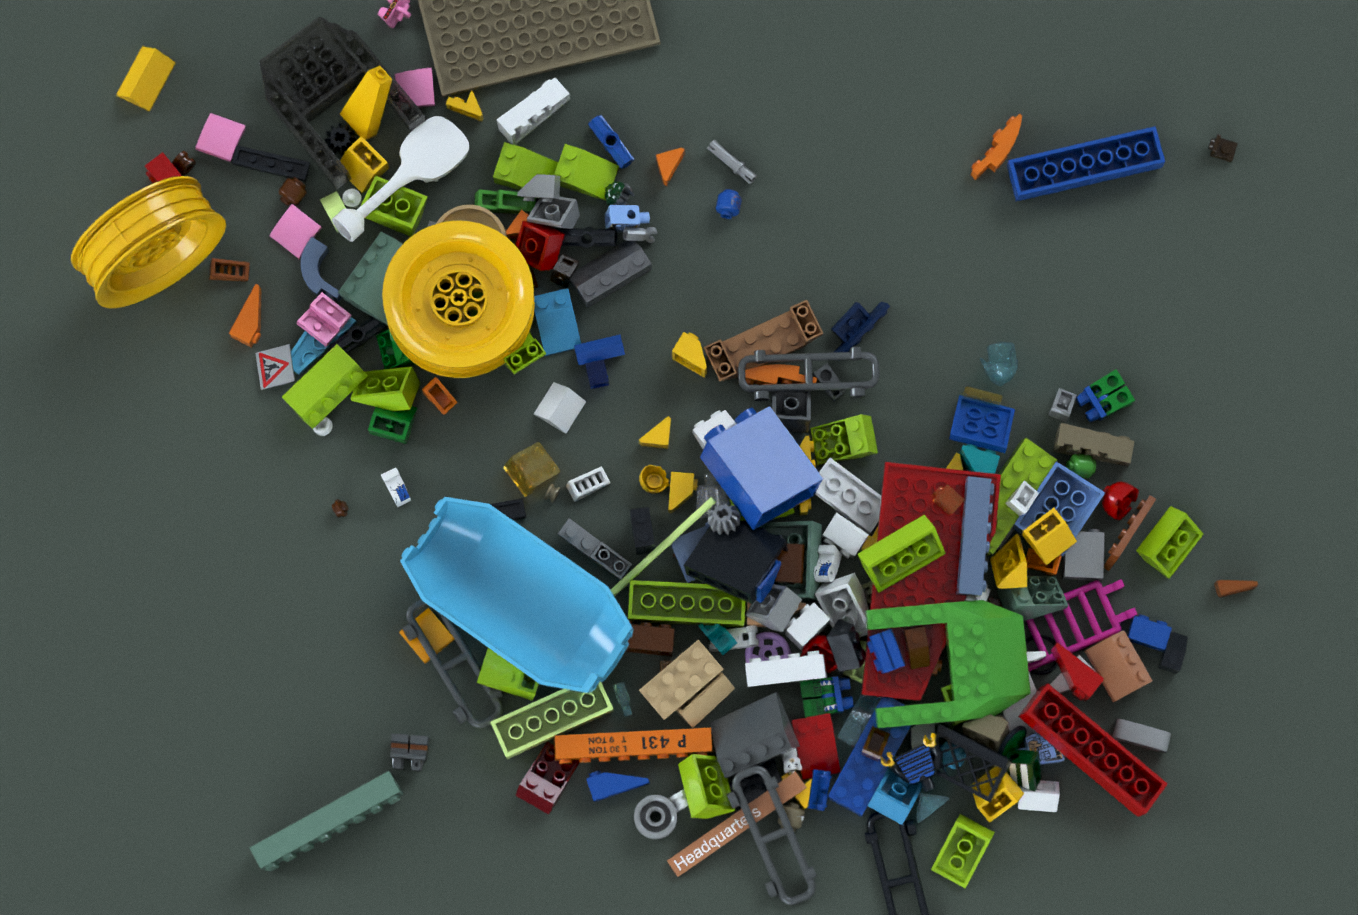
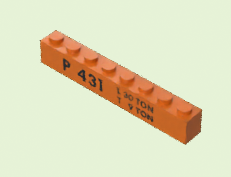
M711 728L555 735V761H560V764H570L571 760H579V763H589L591 759H599V762L611 761L610 758H618V761H628L630 757H638V760H648L649 756H657V759H667L669 755H677V758H687L688 754L708 755V753L712 752Z

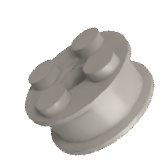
M647 796L636 806L634 812L635 825L638 831L645 837L662 839L668 836L676 826V808L664 796ZM659 812L661 820L659 822H652L650 820L651 813Z

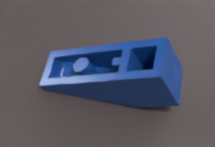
M600 771L590 773V777L586 778L594 802L650 784L648 778L606 772L601 773Z

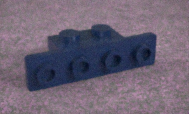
M856 302L831 328L834 334L842 341L841 345L834 352H849L851 347L860 343L861 337L873 329L874 323L887 314V309L890 305L880 302L869 314L860 303Z

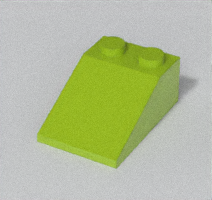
M504 142L493 175L494 183L521 190L537 174L554 175L558 162L523 147Z
M565 144L554 175L561 176L560 187L606 201L605 188L615 181L619 166L588 151Z
M412 366L366 371L365 373L368 377L353 390L350 398L354 402L390 411L410 410L420 381Z
M960 814L931 870L966 888L995 832Z

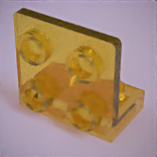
M536 442L511 456L503 466L524 497L529 496L538 485L560 473V469L540 442Z

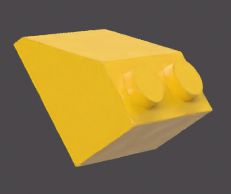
M683 332L672 350V360L705 378L707 366L701 343L698 340L699 338L693 333L689 332L687 334Z

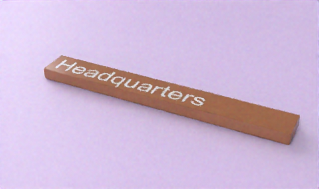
M795 771L778 783L779 787L776 788V791L783 805L807 787ZM768 791L748 804L756 823L776 810ZM742 809L667 860L677 877L749 828Z

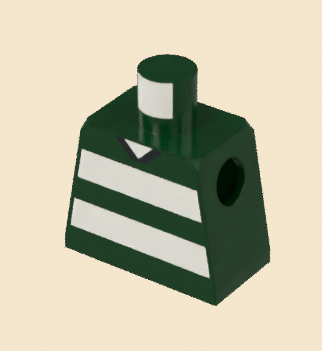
M1009 750L1006 756L1011 758L1013 762L1006 772L1019 787L1035 792L1042 779L1039 751Z

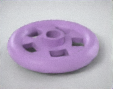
M762 632L756 635V639L759 641V646L757 647L761 648L758 655L753 654L754 647L746 648L745 660L746 663H750L749 659L753 658L769 661V658H766L764 653L770 651L772 656H778L776 650L778 647L783 649V655H780V658L786 659L788 654H791V649L788 642L781 635L774 632ZM764 640H773V645H764Z

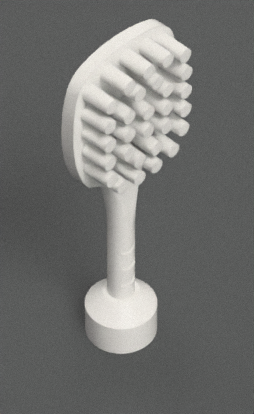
M434 116L422 122L403 141L399 152L401 165L393 177L357 210L344 208L332 218L336 229L348 241L353 242L364 232V218L399 188L414 180H423L425 183L437 182L440 178L449 174L465 159L469 152V142L465 135L452 122L441 116Z

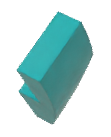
M720 624L698 625L722 655L737 644L732 635L725 627H721Z

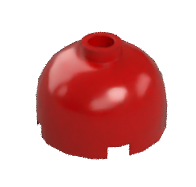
M1122 481L1106 486L1103 490L1105 494L1102 498V507L1110 517L1119 521L1131 511L1132 508L1129 505L1132 501L1136 503L1139 490L1133 485Z
M814 636L805 644L801 657L808 656L807 652L819 651V654H824L827 673L837 668L827 636Z

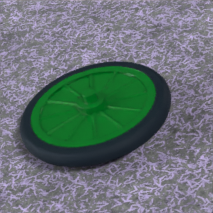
M1024 726L1014 728L1005 737L998 752L1006 756L1009 750L1019 749L1026 737V728Z

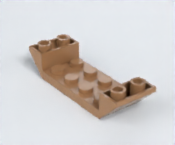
M805 300L790 307L789 311L723 342L720 339L703 348L719 381L722 382L738 378V363L745 356L754 355L755 350H765L766 355L789 354L805 347L823 335V331L808 300ZM770 362L762 364L748 363L745 367V370L758 366H763Z

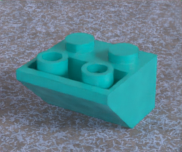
M967 444L966 446L963 445L959 452L961 461L967 471L995 474L1000 456L996 455L995 451L988 449L982 451L978 450V447L975 445Z

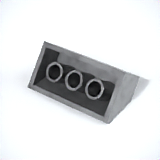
M625 241L576 270L570 281L588 308L652 270V264L636 241Z

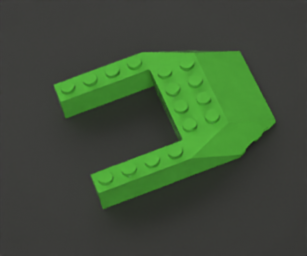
M984 600L865 611L867 630L945 623L952 701L875 708L876 728L979 719L990 714L996 716L1031 694L1023 615Z

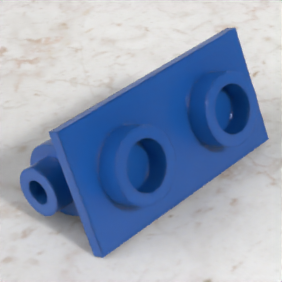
M813 769L807 808L825 811L830 778H832L830 776L831 771Z

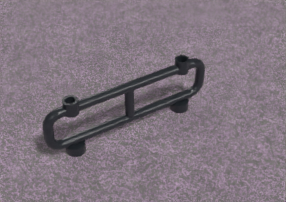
M879 812L873 813L867 821L868 832L864 834L867 844L872 846L888 914L897 915L890 888L913 882L921 915H929L910 836L917 834L914 820H905L902 825L898 823L911 875L888 880L875 829V822L887 816Z

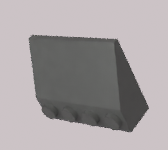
M777 692L710 722L717 760L725 778L733 777L740 771L758 766L800 747Z

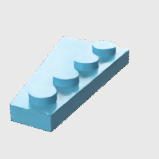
M350 318L331 343L342 337L357 321ZM304 331L291 351L294 372L301 375L330 348L329 345L325 347Z

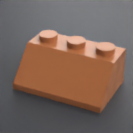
M1124 630L1085 650L1096 673L1104 678L1102 683L1113 702L1152 682L1149 673Z

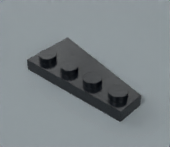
M774 758L758 765L765 768L771 777L775 776L778 783L781 782ZM760 774L751 775L740 782L748 804L768 791ZM731 782L729 786L731 792H733L734 790Z

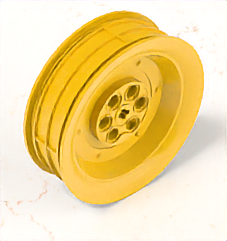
M177 176L164 179L131 194L100 216L77 241L71 254V264L77 271L86 276L88 284L94 288L95 298L99 305L104 308L129 306L163 291L196 268L220 242L226 229V221L221 214L211 209L209 201L203 197L200 183L195 178Z
M447 221L420 230L405 241L397 250L388 265L383 282V307L387 324L395 343L413 363L439 376L470 378L497 369L505 364V357L521 348L532 326L535 308L532 275L525 258L506 236L480 223ZM462 278L469 279L467 285H461L459 281ZM443 283L451 285L448 290L441 289ZM476 291H480L483 293V296L477 299L473 297V294ZM458 297V298L460 299V298L462 297V300H463V301H462V302H460V301H457V302H456V299H455V298ZM438 301L446 303L442 308L436 307L435 304ZM471 309H474L478 312L477 315L473 317L469 316L467 313ZM457 314L459 318L457 321H450L449 316Z

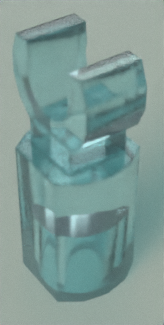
M625 683L614 684L613 689L618 704L622 706L624 716L632 715L629 705L630 698Z

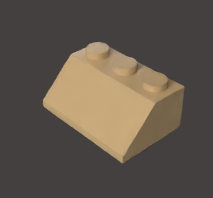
M720 672L681 705L676 712L686 723L694 728L735 687Z

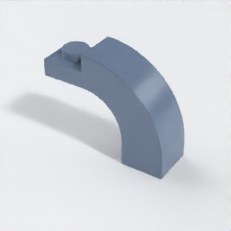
M311 237L301 256L302 276L308 288L316 297L324 292L330 299L340 302L342 297L338 293L339 290L320 277V266L329 253V249Z

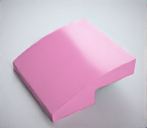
M432 68L410 70L395 74L398 111L417 110V107L435 106Z
M210 113L198 139L196 150L231 162L236 147L245 132L246 125Z
M291 204L269 236L300 259L310 238H315L322 227Z
M322 292L310 304L309 309L299 318L297 325L327 347L351 318V314Z

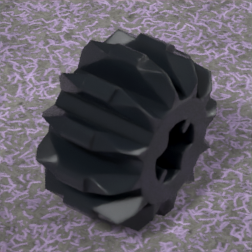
M339 123L337 129L331 126L332 132L326 131L328 137L324 140L328 144V150H332L334 155L339 151L340 155L343 156L344 151H347L353 142L357 141V137L353 136L355 131L353 129L349 130V125H345L342 128L341 123ZM341 137L342 139H344V141L341 142L338 140V138Z

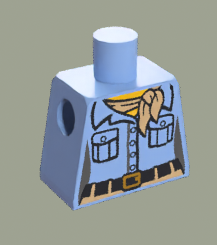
M609 205L604 214L605 229H616L617 232H623L624 227L638 228L640 224L650 222L649 212H639V206Z
M1037 732L1024 738L1025 747L1016 749L1039 751L1040 765L1059 763L1065 760L1063 754Z

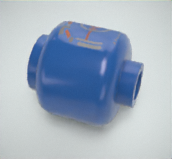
M724 190V192L718 195L716 211L721 214L722 218L731 219L739 214L742 198L734 190Z

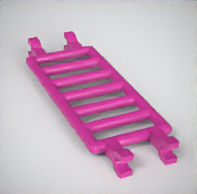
M1122 579L1105 587L1102 586L1099 580H1095L1064 593L1066 601L1078 596L1095 635L1084 640L1070 606L1062 610L1077 643L1066 647L1052 613L1044 615L1056 643L1058 642L1069 652L1074 653L1121 632L1122 629L1119 623L1138 615L1135 607L1118 615H1115L1107 594L1122 589L1125 586ZM1096 589L1113 627L1104 632L1101 631L1085 595L1086 592ZM1030 619L1026 621L1038 650L1045 651L1046 657L1029 663L1028 671L1055 661L1053 654H1048L1034 620Z

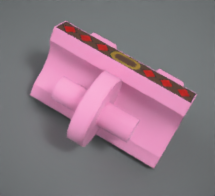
M387 0L391 5L388 9L382 7L378 15L389 27L394 29L398 21L401 22L403 17L409 19L411 16L407 11L411 0Z

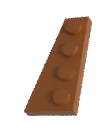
M1149 496L1146 501L1141 500L1136 508L1139 512L1137 515L1132 514L1127 522L1129 527L1127 530L1123 528L1117 537L1120 541L1118 544L1114 543L1108 551L1110 556L1104 564V569L1107 571L1118 560L1156 501L1154 497Z

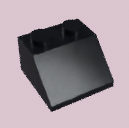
M839 619L827 636L838 670L845 671L861 668L866 659V653L861 647L859 633L855 630L853 624Z

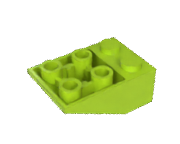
M860 414L810 428L817 465L825 464L829 458L835 462L878 453L871 416Z
M490 648L487 649L477 683L532 701L539 683Z

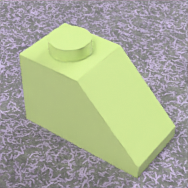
M337 191L320 199L331 222L332 218L341 210L346 209Z

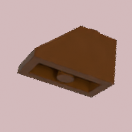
M925 627L903 631L911 670L930 666L929 646Z

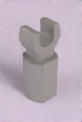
M624 227L623 239L626 241L646 240L649 243H653L655 239L650 235L657 234L658 232L655 227H648L647 229Z

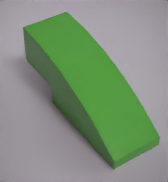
M479 189L475 193V205L486 208L492 213L519 214L521 210L531 213L535 206V201H523V197L517 196L515 191Z

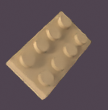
M698 639L639 689V691L665 720L724 669Z

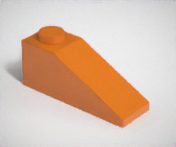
M255 284L229 332L231 338L251 348L254 343L256 344L261 336V288L258 284Z

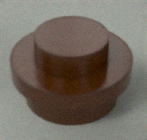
M335 500V503L332 504L334 513L339 518L342 516L346 517L349 510L345 501Z

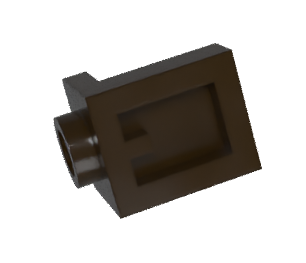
M1217 134L1215 139H1211L1208 147L1211 150L1210 156L1232 162L1238 143L1223 139L1220 134Z
M562 254L552 270L550 280L557 285L567 288L572 275L578 267L579 261Z

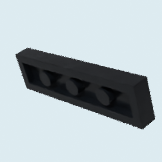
M238 145L232 164L235 166L291 179L295 177L304 182L307 180L311 165L307 161Z

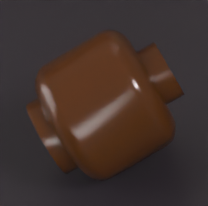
M295 177L293 179L288 178L278 190L281 196L280 201L287 206L290 204L297 206L306 195V185Z

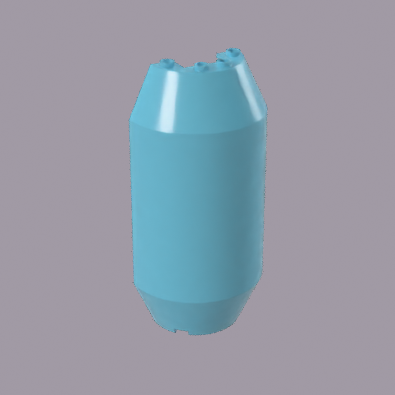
M444 497L443 500L440 499L435 505L436 510L434 511V514L438 515V517L430 522L429 530L426 534L421 535L418 540V546L414 547L411 545L407 547L402 553L403 558L400 560L422 601L539 684L585 693L594 691L599 682H603L616 667L629 645L627 641L633 635V627L610 588L490 504Z

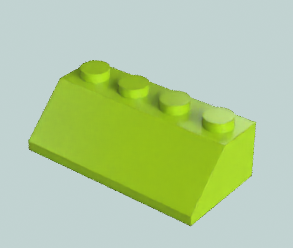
M336 344L282 398L313 429L368 375Z
M923 515L858 553V556L878 592H881L946 553L935 527Z

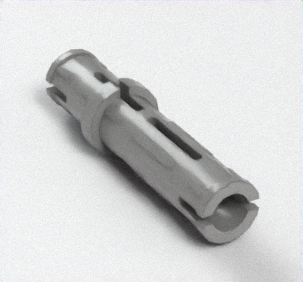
M716 140L709 144L710 146L707 149L730 167L735 175L738 174L749 185L754 182L757 175L748 169L743 161L740 162Z

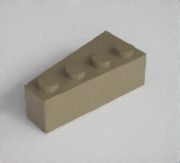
M1061 423L1056 431L1053 452L1071 456L1073 454L1090 455L1096 461L1128 467L1131 464L1135 441L1130 440L1127 436L1116 437L1110 433L1097 432Z

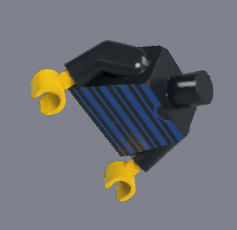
M931 733L932 740L927 739L926 735H924V744L894 757L895 760H893L892 754L887 752V757L890 759L885 760L881 756V763L884 766H888L896 776L911 785L921 783L924 791L928 792L936 788L932 777L940 774L943 752L938 743L935 742L936 734Z

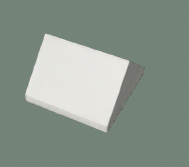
M553 382L534 415L567 434L586 401L570 388Z

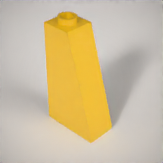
M381 66L367 71L340 113L359 137L362 136L365 140L376 136L378 133L392 78Z

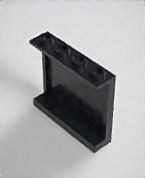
M740 520V526H735L736 530H730L728 535L725 532L719 535L717 531L713 532L711 526H709L684 564L686 574L753 604L757 599L755 591L781 551H788L786 540L780 535L769 533L762 527L752 530L746 520Z

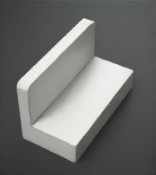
M1041 780L1035 792L1020 787L1025 794L1018 801V809L1057 812L1060 795L1059 782Z

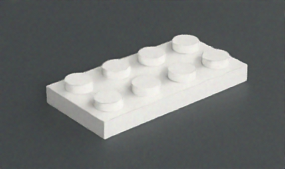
M829 458L819 471L823 481L815 495L867 534H870L879 522L881 495L833 459Z

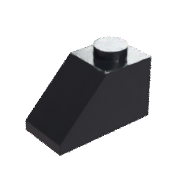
M1171 631L1158 668L1176 674L1180 672L1186 653L1188 636Z

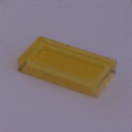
M968 386L965 387L963 396L998 405L1001 404L1003 397L999 394Z

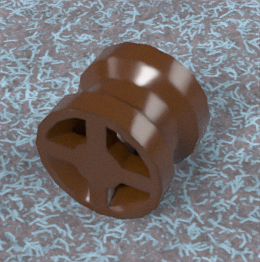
M182 151L175 157L172 164L174 167H178L180 172L185 175L193 169L196 161L193 158L190 159L186 151Z

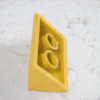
M142 46L116 96L150 112L176 62L156 48Z
M1016 533L990 558L996 586L999 589L1027 587V561L1020 535Z

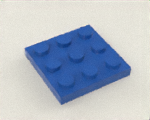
M959 395L949 439L1006 453L1015 409Z

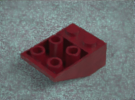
M546 742L521 781L515 796L549 815L577 769L579 760H571L570 764H560V761H555L554 745Z

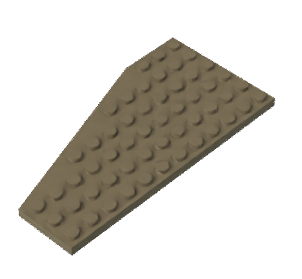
M418 0L442 98L661 44L650 0Z

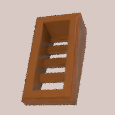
M212 258L210 261L209 279L248 281L250 262ZM216 266H220L219 273H216ZM224 266H228L227 274H224ZM232 266L235 267V275H231ZM240 267H243V276H239Z
M1218 580L1214 585L1217 596L1221 598L1255 589L1258 586V582Z

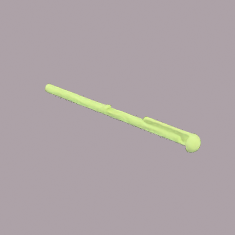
M710 497L611 589L614 597L630 583V580L639 575L667 547L671 546L681 534L716 503L715 499Z

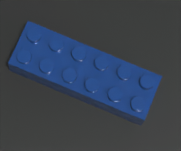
M882 697L876 708L904 706V704L893 698ZM875 711L827 796L828 799L860 817L863 815L888 769V766L882 765L881 758L877 762L860 754L872 726L876 727ZM911 725L878 728L890 733L882 753L883 759H890L887 757V752H890L894 758Z

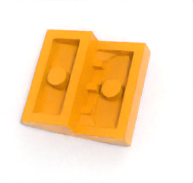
M429 608L415 618L436 654L455 640ZM402 629L399 632L400 635L426 664L430 658L418 638L416 637L409 641Z

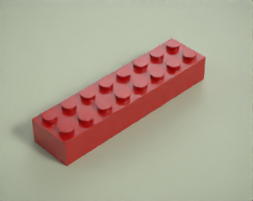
M1048 683L1038 689L1018 716L1137 817L1149 811L1168 784Z

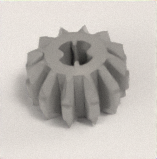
M720 502L718 507L713 505L712 510L708 511V524L713 532L717 531L719 535L723 532L728 535L730 530H736L735 526H740V512H738L735 505L731 506L729 502L725 505Z

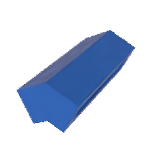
M621 335L574 345L578 365L625 355Z

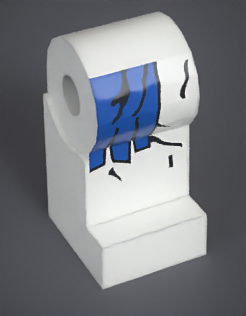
M397 468L381 474L397 507L411 501Z
M819 545L817 552L820 555L814 568V578L816 582H833L837 575L842 555L835 545Z

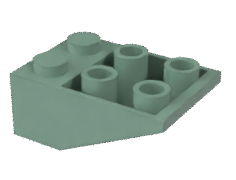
M1027 576V587L997 589V594L1003 608L1023 615V621L1066 609L1069 606L1056 576Z

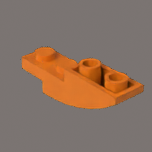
M1018 114L1016 117L1012 116L1006 122L1007 126L1003 130L999 129L994 133L992 145L995 148L991 147L985 153L986 157L982 161L977 160L971 167L973 169L971 176L975 180L988 168L995 173L1008 157L1020 130L1021 114Z
M772 364L745 370L746 382L749 385H753V383L759 385L777 384L778 381L781 384L805 383V375L799 374L800 366ZM813 377V383H816L817 378Z

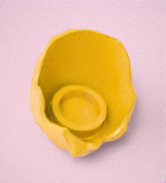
M645 466L639 475L640 485L648 493H660L667 487H670L669 479L666 478V471L660 466Z

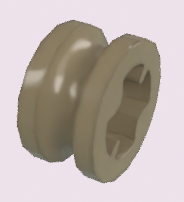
M551 484L544 499H550L551 503H554L561 488H555L554 484Z

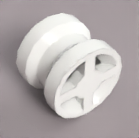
M684 789L669 798L674 803L677 812L688 806Z

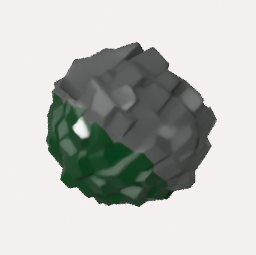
M623 182L609 184L605 188L604 193L605 202L608 206L629 205L627 203L629 196H634L632 188Z

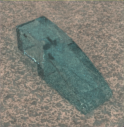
M860 695L837 739L854 748L881 697Z

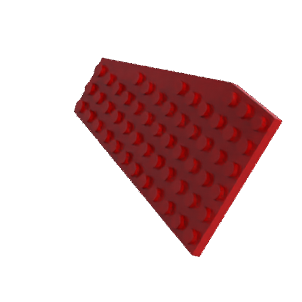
M885 462L877 542L925 515L935 527L946 554L881 592H878L874 584H872L870 610L965 601L967 595L956 594L965 481L968 476L990 478L991 484H994V493L990 495V503L993 504L992 514L988 515V522H991L990 534H987L986 540L990 545L996 532L1000 474ZM945 623L868 630L867 642L869 641L868 637L892 629L905 666L884 674L881 671L877 672L873 660H876L874 652L870 653L866 643V659L861 695L921 701L933 670L947 642ZM925 627L929 646L930 666L911 670L903 631Z

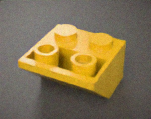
M361 136L347 149L336 168L363 194L370 187L375 175L381 177L389 169V165Z
M1055 508L1044 514L1022 533L1024 539L1045 565H1048L1077 542L1067 523Z
M995 766L989 770L991 778L998 777L1002 769ZM1006 772L992 802H988L975 794L973 796L978 810L990 823L1016 804L1025 793ZM987 773L978 779L979 783L988 780ZM987 782L980 785L982 793L989 796L992 790L990 783Z

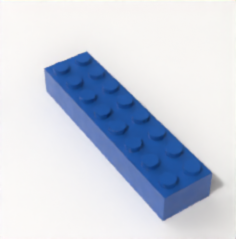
M1154 126L1011 159L1008 161L1007 170L1017 202L1160 169L1163 167L1165 159L1157 129Z

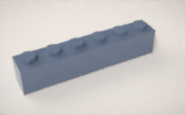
M968 476L965 481L956 591L958 595L982 596V592L986 591V581H983L984 573H987L988 569L985 553H989V542H986L987 534H990L991 522H988V515L992 514L993 504L990 503V495L994 493V484H991L990 478Z

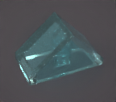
M919 793L915 817L916 824L918 825L950 799L947 796Z

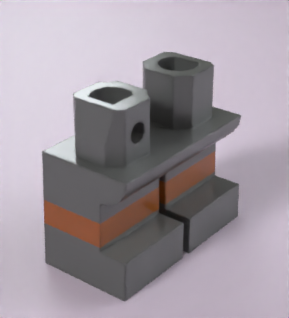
M391 733L390 757L392 758L393 769L404 770V760H412L411 770L422 771L424 761H427L430 738L428 736L411 735L410 737L406 734Z

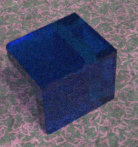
M604 360L585 363L591 389L609 385Z

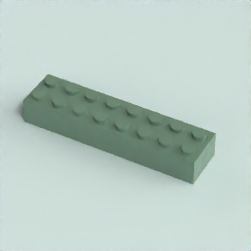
M388 771L250 847V850L260 869L271 872L280 867V862H289L297 857L296 854L300 851L305 853L313 849V844L318 841L321 843L326 842L332 838L331 834L346 831L349 829V824L353 822L358 824L364 821L367 814H376L382 811L385 804L390 803L392 805L400 801V796L404 794L393 774Z

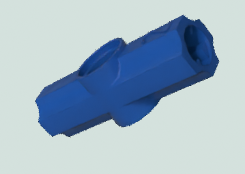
M602 115L596 116L588 123V126L603 144L604 149L609 152L621 170L628 167L634 161L633 156L621 142L618 134L612 130ZM609 139L616 141L614 145H608L606 142Z

